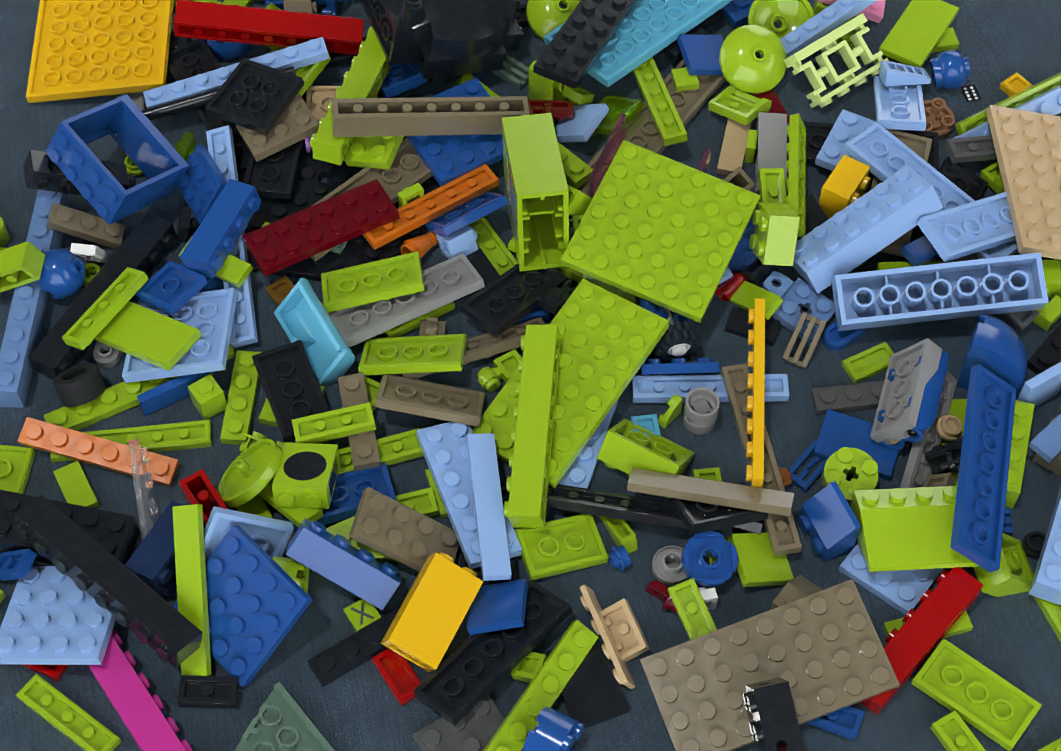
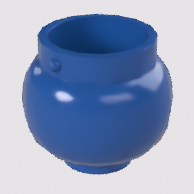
M947 50L940 53L937 58L933 57L930 59L931 72L936 89L941 87L947 90L957 89L965 84L967 75H971L968 58L962 57L958 51Z

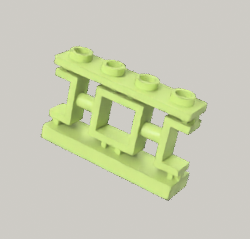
M864 13L783 60L787 68L793 67L794 70L792 72L794 75L801 71H804L814 89L813 92L806 95L807 99L812 101L809 104L811 108L817 105L823 108L833 102L832 96L837 95L839 98L850 91L849 86L852 84L857 87L866 82L867 78L865 76L871 74L873 77L879 74L881 61H889L888 58L883 60L882 51L872 55L862 35L870 31L868 26L865 28L863 24L868 21ZM855 29L857 33L849 37L855 48L851 49L846 40L837 44L836 40ZM821 50L822 54L815 57L820 69L816 70L811 60L805 64L801 63V60ZM836 50L839 51L849 69L839 76L827 57ZM857 56H860L864 65L872 61L875 64L856 76L854 74L855 71L861 68L856 59ZM824 76L830 86L837 82L840 83V86L822 97L819 93L827 89L821 79Z

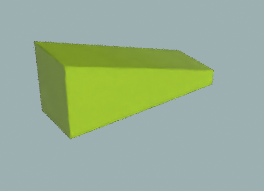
M599 516L617 547L623 545L628 554L638 550L636 534L625 520Z

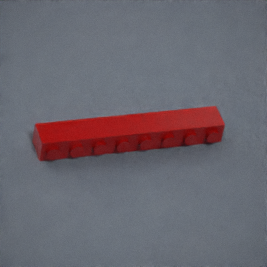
M177 0L174 32L177 37L283 48L323 37L328 52L358 55L363 37L364 19L310 14L308 12L272 10L261 7L225 5L214 2Z

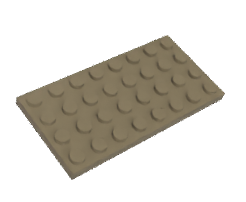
M853 579L640 659L675 751H733L756 742L752 738L749 722H753L752 713H750V710H746L743 701V693L747 692L745 685L775 678L789 681L798 725L900 686Z

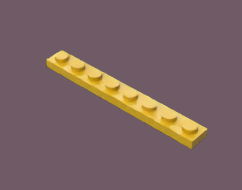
M755 298L754 308H749L748 324H753V330H748V345H752V351H748L747 367H752V373H748L747 389H752V396H747V411L752 412L751 418H747L746 434H751V441H747L746 458H751V465H746V481H751L752 487L762 488L764 480L765 299Z

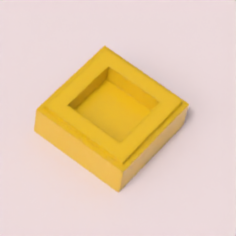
M1016 72L1001 82L999 89L1011 97L1033 85Z

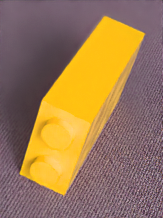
M436 552L428 556L381 641L382 645L427 672L434 671L439 666L483 583L482 580L477 578L476 572L467 567H459L453 563L454 559L442 552L439 554Z

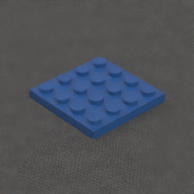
M476 77L432 97H490V95ZM502 134L406 136L424 164L431 170V174L440 187L485 164L489 166L503 159Z
M233 525L205 562L210 654L232 677H238L239 684L245 687L251 683L313 599L239 525ZM176 602L173 607L178 611V603Z

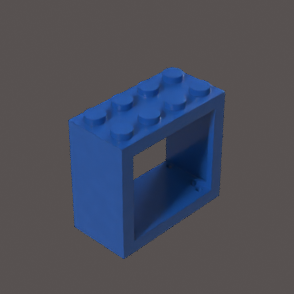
M127 94L61 121L45 152L108 225L171 195L189 167L188 163ZM110 134L149 180L125 190L86 144Z

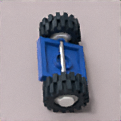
M639 297L642 308L669 320V328L654 347L658 359H661L663 363H671V359L686 358V360H689L691 355L696 356L697 351L700 352L702 344L697 328L691 322V319Z

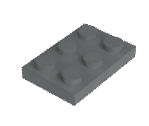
M487 694L455 726L441 717L412 734V739L420 751H483L505 719Z

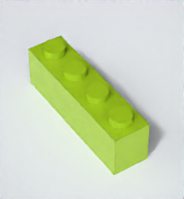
M28 241L0 250V293L40 280L45 254Z

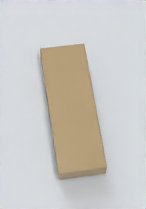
M728 118L716 174L728 176L739 166L742 168L751 122L748 125H744Z

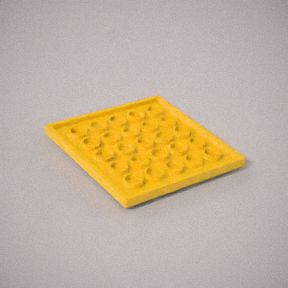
M40 0L26 91L28 103L144 92L166 85L174 0Z

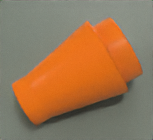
M428 232L424 235L405 240L401 246V253L404 255L418 251L421 259L438 243L437 238L432 232Z

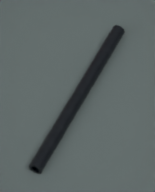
M294 66L281 69V71L296 75ZM220 88L142 110V112L149 120H154L208 104Z

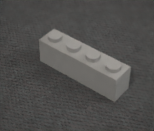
M758 113L755 163V193L758 195V170L760 168H784L786 196H788L786 178L789 174L786 168V161L789 156L786 144L788 138L787 126L790 124H787V114Z

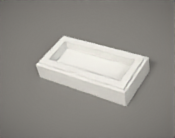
M71 243L70 252L78 255L85 261L106 263L111 257V254L98 246Z

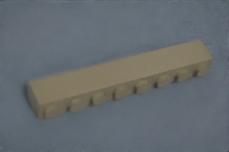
M527 96L332 99L331 123L333 137L502 134V118L530 115Z

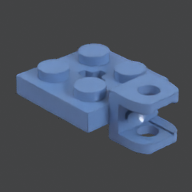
M773 271L763 283V289L779 295L783 300L771 317L781 321V324L793 333L802 315L800 312L801 306L808 309L810 314H807L809 316L817 317V319L824 320L827 323L836 313L833 301L823 294L817 293L799 277L793 283L784 274ZM806 320L798 335L801 339L809 325V322ZM814 324L807 340L808 344L813 341L819 328L818 325Z

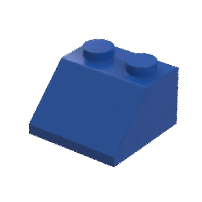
M836 481L828 484L805 502L798 517L800 528L803 532H807L811 539L812 550L815 554H819L823 562L850 553L854 548L861 525Z

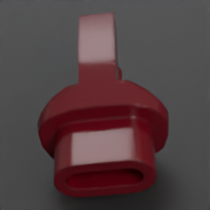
M652 580L645 591L664 602L662 610L665 611L668 608L678 614L667 591L668 587L659 581Z

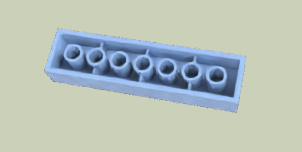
M1041 253L835 275L831 282L838 331L979 316L980 313L993 315L1039 310L1048 303Z

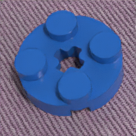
M707 531L695 534L687 541L681 554L682 567L687 574L688 580L694 578L696 584L698 583L705 587H716L728 581L738 564L735 546L731 542L728 543L723 538L724 535L719 532ZM706 553H710L711 557L716 558L712 565L707 564L703 560Z

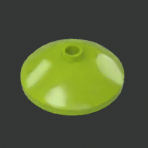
M528 0L526 6L527 21L533 32L544 40L545 35L566 22L581 0ZM559 4H564L566 8H560Z
M754 0L748 12V25L765 27L781 39L814 17V12L808 0ZM774 22H778L780 28H776Z
M759 25L741 26L732 31L721 45L719 52L721 71L729 84L741 92L748 94L767 92L782 80L786 71V65L783 61L787 58L784 45L776 34ZM755 52L761 54V59L755 56Z

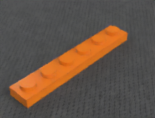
M486 164L398 208L399 219L362 235L371 247L376 250L499 186V179Z
M30 417L26 418L17 440L21 445L169 487L173 483L180 463L178 459Z

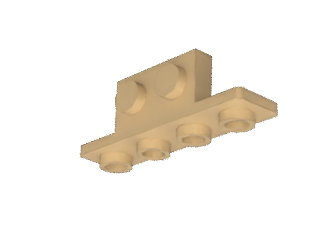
M583 584L580 586L583 594L580 600L584 608L592 614L593 620H591V625L596 634L601 635L604 644L601 645L604 654L609 660L612 659L615 666L612 670L614 677L620 685L623 684L633 689L636 687V684L626 662L650 650L631 606L624 598L602 610L594 591Z

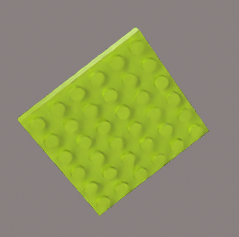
M623 140L560 259V264L701 323L760 201L761 195Z

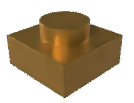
M285 275L265 287V291L278 307L295 285Z

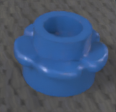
M623 545L616 548L614 546L611 547L612 553L608 554L609 561L614 569L619 568L623 572L626 567L631 565L630 557Z

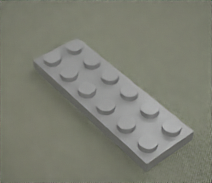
M464 253L422 271L425 291L355 306L341 311L329 312L328 315L338 328L348 347H351L484 288L485 285L482 277Z

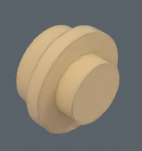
M944 415L937 420L936 431L941 438L953 441L960 436L962 423L959 418L954 415Z

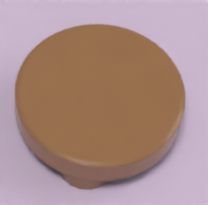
M942 98L923 100L926 117L925 132H937L938 140L946 138L954 127L955 117L953 112L946 106V102Z

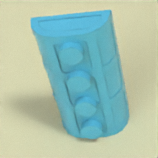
M301 278L278 306L274 314L291 343L301 340L318 384L326 387L337 382V377H342L352 366L355 356L326 312L322 302H320L308 280Z

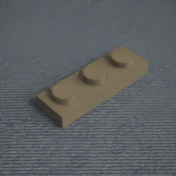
M54 202L50 207L46 225L47 228L116 250L122 244L125 225L116 222L108 225L101 217Z

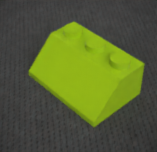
M625 418L608 430L597 459L603 461L604 465L611 469H619L627 473L628 477H630L632 468L683 475L695 452L660 435H656L652 431L636 425Z

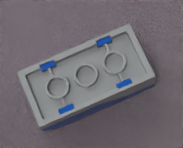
M929 338L890 356L870 435L871 439L887 449L901 450L904 448L905 441L915 443L922 441L925 430L935 420L950 355Z

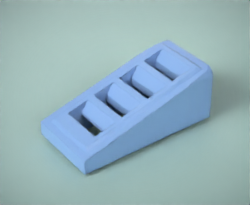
M890 61L880 62L879 77L886 87L931 83V78L924 68Z

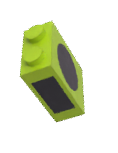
M285 442L282 450V460L272 484L275 507H320L322 509H329L340 467L338 444Z

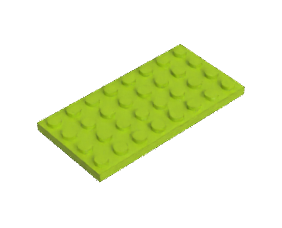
M582 279L550 323L557 324L561 335L548 483L553 488H556L670 326L669 320L585 279ZM519 368L515 370L482 415L479 427L474 426L472 429L473 434L494 433L497 457L508 463L510 452H514L511 432L512 428H516L517 420L514 419V405L519 403V397L516 394V383L521 381Z

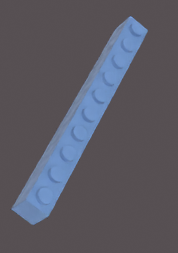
M38 189L26 242H30L43 253L51 249L60 248L63 232L47 228L46 225L53 202L67 207L70 206L67 193ZM37 281L16 287L14 290L0 349V407L25 408L33 372L28 356L39 344L50 292H44Z

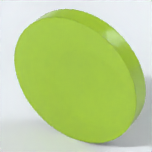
M263 439L246 448L230 464L223 474L217 489L218 494L227 506L237 507L243 505L263 490L280 466L283 455L281 447L272 439Z

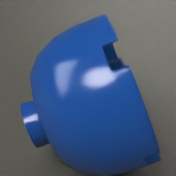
M55 248L44 252L45 258L40 280H37L40 288L44 292L49 291L50 294L54 295L51 298L60 300L78 292L83 286L86 277L85 266L80 257L72 254L69 249Z

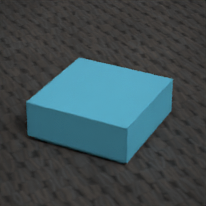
M657 414L631 416V421L634 424L640 425L652 431V433L661 436Z

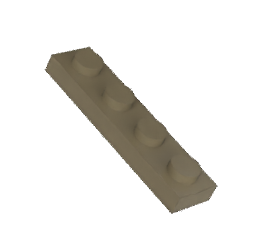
M363 372L337 377L343 408L369 402ZM374 430L348 436L355 471L381 466Z

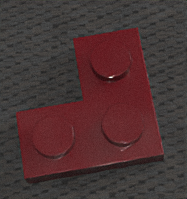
M528 100L530 115L551 113L552 117L556 120H565L567 117L573 118L574 108L571 100Z

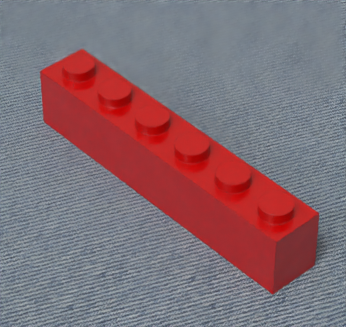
M961 567L952 568L950 572L945 569L936 580L937 587L933 591L928 589L919 600L921 603L916 611L911 608L903 618L902 622L905 624L898 631L894 628L885 639L887 645L884 647V650L900 686L861 701L874 714H879L979 596L983 584Z

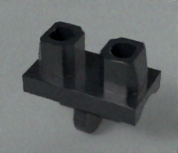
M963 435L957 437L956 441L946 445L939 444L932 447V450L925 452V458L931 465L934 474L959 473Z

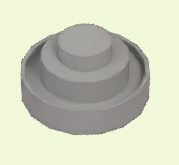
M674 545L665 546L654 555L652 572L655 578L662 584L674 586L688 580L681 562L683 548Z

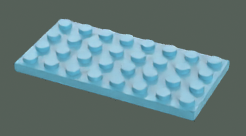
M637 0L587 74L607 88L677 40L680 34L687 33L733 0ZM563 24L544 36V43L546 45L550 44Z

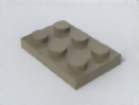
M300 94L295 96L267 135L236 125L240 136L256 162L317 133L319 123Z

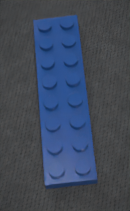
M980 364L971 367L950 548L991 573L999 570L1016 389Z

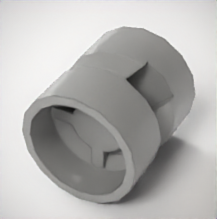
M699 387L691 390L686 396L683 423L689 432L696 435H705L715 428L720 400L713 390Z

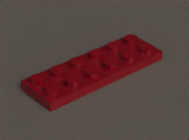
M375 179L243 235V241L265 277L393 222L400 217L397 208L378 179Z

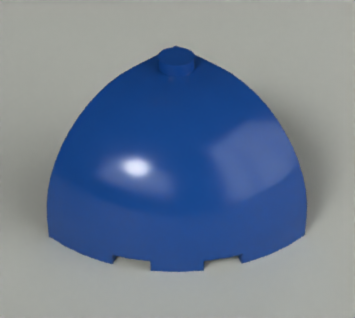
M980 313L972 331L956 386L968 390L971 367L980 364L1016 389L1015 400H1017L1027 379L1028 360L1025 347L1020 337L1009 325L998 318Z

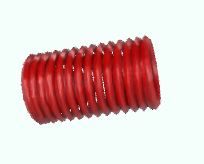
M734 272L733 277L717 288V296L722 301H729L742 283L746 281L740 273Z

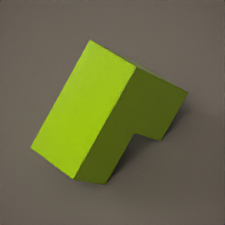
M1056 295L1042 309L1037 310L1040 314L1033 322L1048 331L1061 318V298Z

